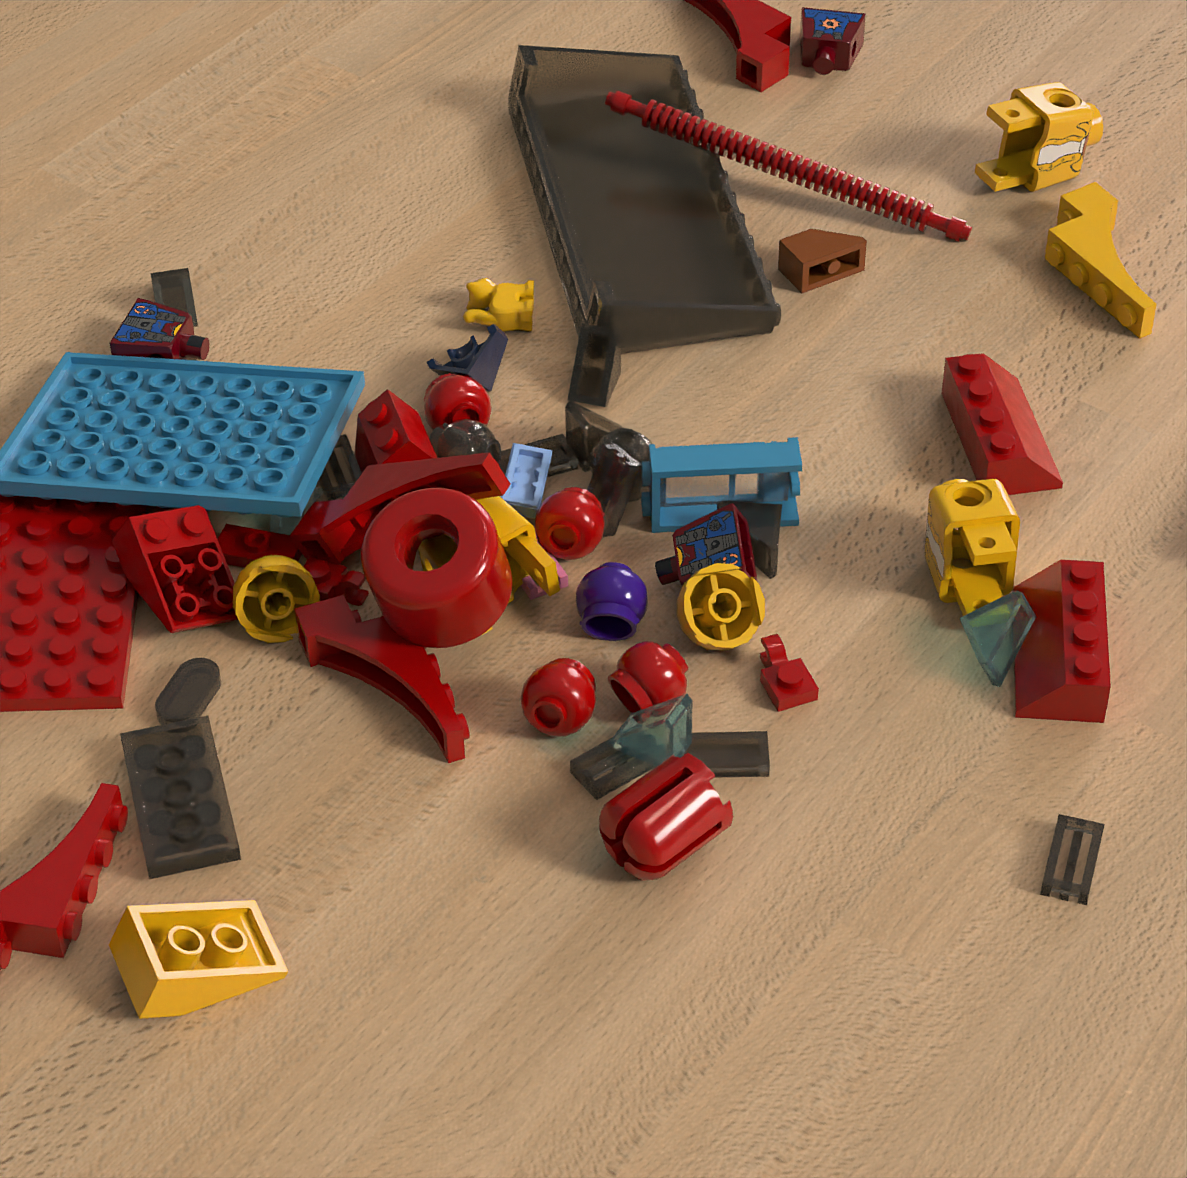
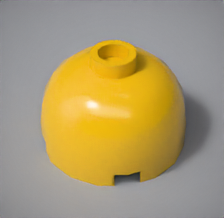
M283 555L264 556L250 562L239 573L233 586V608L240 624L253 638L267 643L286 642L293 639V636L290 634L297 633L294 608L320 601V594L312 575L297 560Z
M715 563L696 571L683 584L677 598V618L682 631L693 643L707 650H730L747 643L756 633L758 626L762 625L765 617V598L759 583L753 577L749 578L744 572L738 570L740 567L734 564Z

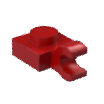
M309 557L303 566L312 575L320 594V601L344 595L348 603L361 606L369 595L368 590L360 589L366 580L362 572L354 570L348 572L347 566Z
M778 634L761 638V643L766 651L760 653V659L765 667L761 669L760 682L776 710L780 712L818 700L819 688L802 659L797 658L788 661L784 644Z

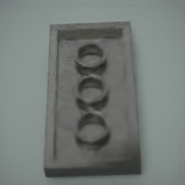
M209 716L120 733L149 879L241 860L239 844Z

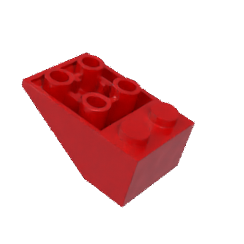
M196 505L132 516L126 520L112 539L122 569L128 581L170 633L238 620L233 608V586L235 582L205 508Z

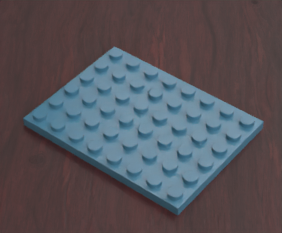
M66 352L0 449V494L5 497L28 496L39 497L44 500H79L83 503L94 501L118 503L123 506L133 504L149 505L163 509L200 505L206 509V512L215 510L237 512L243 515L256 513L277 515L283 518L301 517L365 386L364 371Z

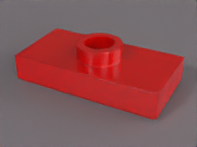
M226 523L218 537V542L228 565L245 568L250 562L270 555H283L299 561L302 555L290 538V535Z

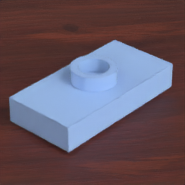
M513 443L505 474L511 485L505 494L500 497L523 517L535 519L536 512L542 503L553 450Z

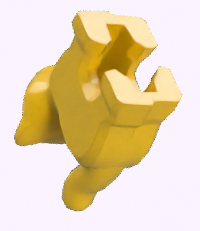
M482 278L466 284L469 292V301L466 307L468 311H465L463 314L465 322L488 326L495 324L503 332L513 330L532 331L534 280H528L525 284L500 283L496 285L490 279ZM489 307L488 311L480 310Z

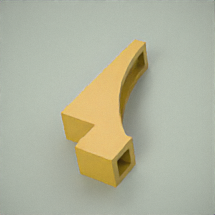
M1096 182L1061 195L1057 226L1048 229L1045 260L1139 339L1152 334L1157 304L1140 289L1128 274L1118 257L1112 240L1111 231L1114 230L1119 200Z

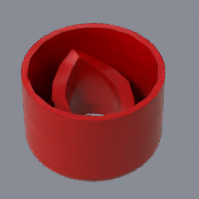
M426 488L407 493L386 505L375 516L366 530L361 548L363 573L387 624L403 639L428 648L458 646L472 641L485 633L497 622L506 609L512 591L511 568L493 519L486 509L469 495L447 488ZM444 534L453 539L457 545V551L450 561L440 568L430 571L413 570L416 552L423 540Z

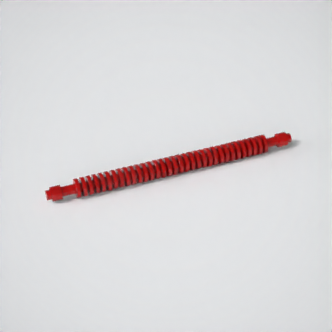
M610 91L606 97L605 105L610 106V111L623 116L628 113L642 118V127L648 128L650 126V130H658L661 134L667 133V136L672 138L676 135L677 140L682 141L684 139V142L687 144H691L693 141V146L700 147L701 145V149L706 151L710 148L711 153L716 154L718 152L719 156L725 157L727 154V159L734 160L736 157V162L742 163L744 161V165L749 167L753 163V168L757 170L762 166V172L768 173L770 170V175L777 176L779 173V178L783 180L788 175L787 181L791 183L797 178L796 185L802 186L805 182V188L811 189L814 185L813 191L818 193L823 187V195L828 196L831 192V198L837 199L840 194L839 200L844 203L849 197L848 204L852 206L858 200L857 207L863 209L867 203L866 211L872 212L876 206L874 212L876 215L880 216L884 209V218L889 219L893 213L892 221L898 222L902 216L901 224L905 226L911 220L910 227L913 229L920 223L919 231L924 232L926 227L929 226L945 232V237L956 241L960 239L967 241L971 234L972 227L966 225V220L955 216L950 219L934 213V204L928 203L926 209H924L925 201L919 200L917 206H915L917 198L911 196L907 203V194L902 193L898 199L899 191L893 190L889 196L890 188L884 187L880 193V184L876 183L872 189L873 182L867 180L863 186L864 178L858 177L855 181V175L850 173L846 179L847 172L843 170L837 176L838 169L832 167L829 171V165L823 164L820 168L821 163L816 160L811 166V158L806 157L803 161V155L797 154L794 158V152L788 151L786 154V149L781 147L777 151V146L773 144L768 149V142L762 141L760 144V139L754 138L751 142L752 138L749 135L743 137V133L738 131L734 135L733 129L728 128L726 130V127L719 125L717 128V123L710 122L709 124V121L704 118L700 121V117L696 115L692 117L688 112L683 114L682 110H675L672 106L666 108V104H658L653 99L646 105L632 100V95L621 91H616V93Z

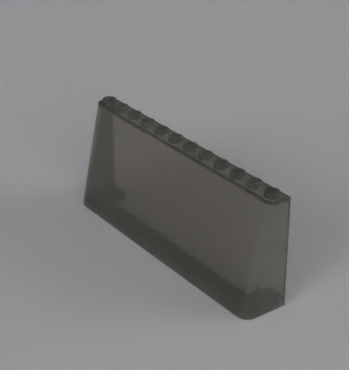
M519 45L509 89V114L584 356L586 358H596L772 333L774 327L780 323L781 307L774 299L771 281L767 280L762 259L757 256L753 236L748 233L745 225V216L739 210L736 193L731 190L728 182V173L722 167L718 152L716 154L711 153L710 148L707 151L703 150L701 145L700 147L693 146V141L691 144H687L684 142V139L682 141L677 140L676 135L672 138L667 136V133L661 134L658 130H650V126L648 128L642 127V118L628 113L623 116L610 111V106L605 105L606 97L610 91L613 93L621 91L632 95V100L648 105L649 101L653 99L658 104H666V108L672 106L675 110H682L683 114L688 112L692 117L696 115L700 117L701 121L704 118V113L697 104L695 90L690 86L688 72L683 68L679 55Z

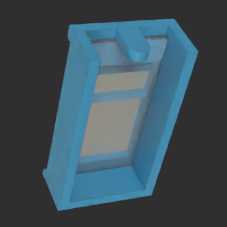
M798 437L787 438V442L773 441L771 443L752 442L656 448L655 444H649V461L641 462L642 486H649V492H641L642 516H650L652 533L675 532V530L733 503L748 521L749 528L799 526L796 496H800L798 471H802V459Z

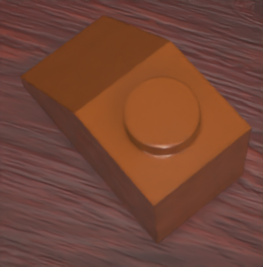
M811 228L779 240L778 270L802 294L865 271L867 241L860 236Z

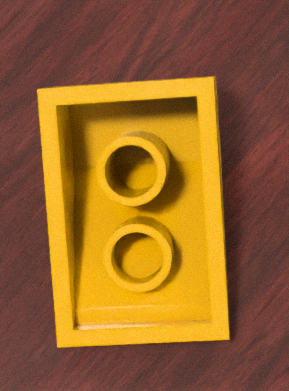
M255 900L127 906L109 942L110 950L139 1019L183 1016L284 979L288 973Z

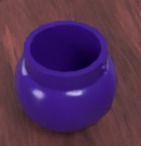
M617 562L604 563L586 573L576 591L577 611L582 618L579 624L586 634L605 641H620L632 637L636 633L637 624L644 617L647 610L648 598L645 583L628 566Z

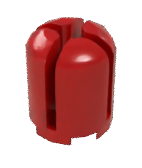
M686 753L682 757H675L673 754L604 804L599 816L600 834L607 852L619 866L624 867L627 873L639 880H657L731 826L734 817L731 802L729 800L724 805L722 804L718 793L709 782L715 777V774L701 760L690 753Z

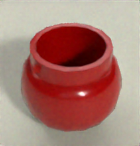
M453 373L441 375L430 383L425 392L424 410L426 421L435 434L447 441L464 442L471 440L482 433L489 423L492 411L490 397L482 384L469 376Z
M579 487L564 488L546 498L536 512L534 528L538 542L546 552L556 558L564 560L583 558L592 553L602 540L605 514L600 501L593 493Z
M644 641L635 644L622 654L617 662V670L608 676V682L617 698L637 719L644 721L652 714L665 713L680 703L687 691V679L684 674L689 669L680 653L670 644L666 643L661 647L655 642Z
M558 658L535 669L525 681L520 699L524 716L530 725L539 732L552 737H565L580 731L591 719L596 704L594 676L586 666L570 658Z

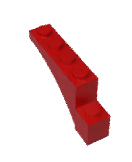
M684 0L711 18L724 31L737 54V80L759 92H763L789 75L791 16L759 0Z
M490 452L368 465L344 499L314 502L292 531L290 538L307 560L309 557L341 564L344 558L362 548L366 530L375 516L386 505L402 495L426 488H447L460 491L478 500L503 496L511 483Z
M344 595L294 608L298 640L310 667L316 665L325 666L355 677L382 691L402 705L424 726L438 744L448 763L465 759L464 740L470 738L468 724L464 714H456L454 710L455 700L450 685L448 683L442 684L439 679L441 673L434 653L427 654L425 650L427 647L413 644L397 635L387 624L383 616L362 622L358 610H350Z
M101 783L87 810L53 851L27 873L0 890V970L7 968L12 950L64 958L71 940L76 941L82 928V914L87 903H93L97 894L100 872L103 867L107 868L111 862L115 837L118 832L122 833L127 824L128 808L122 803L119 785Z

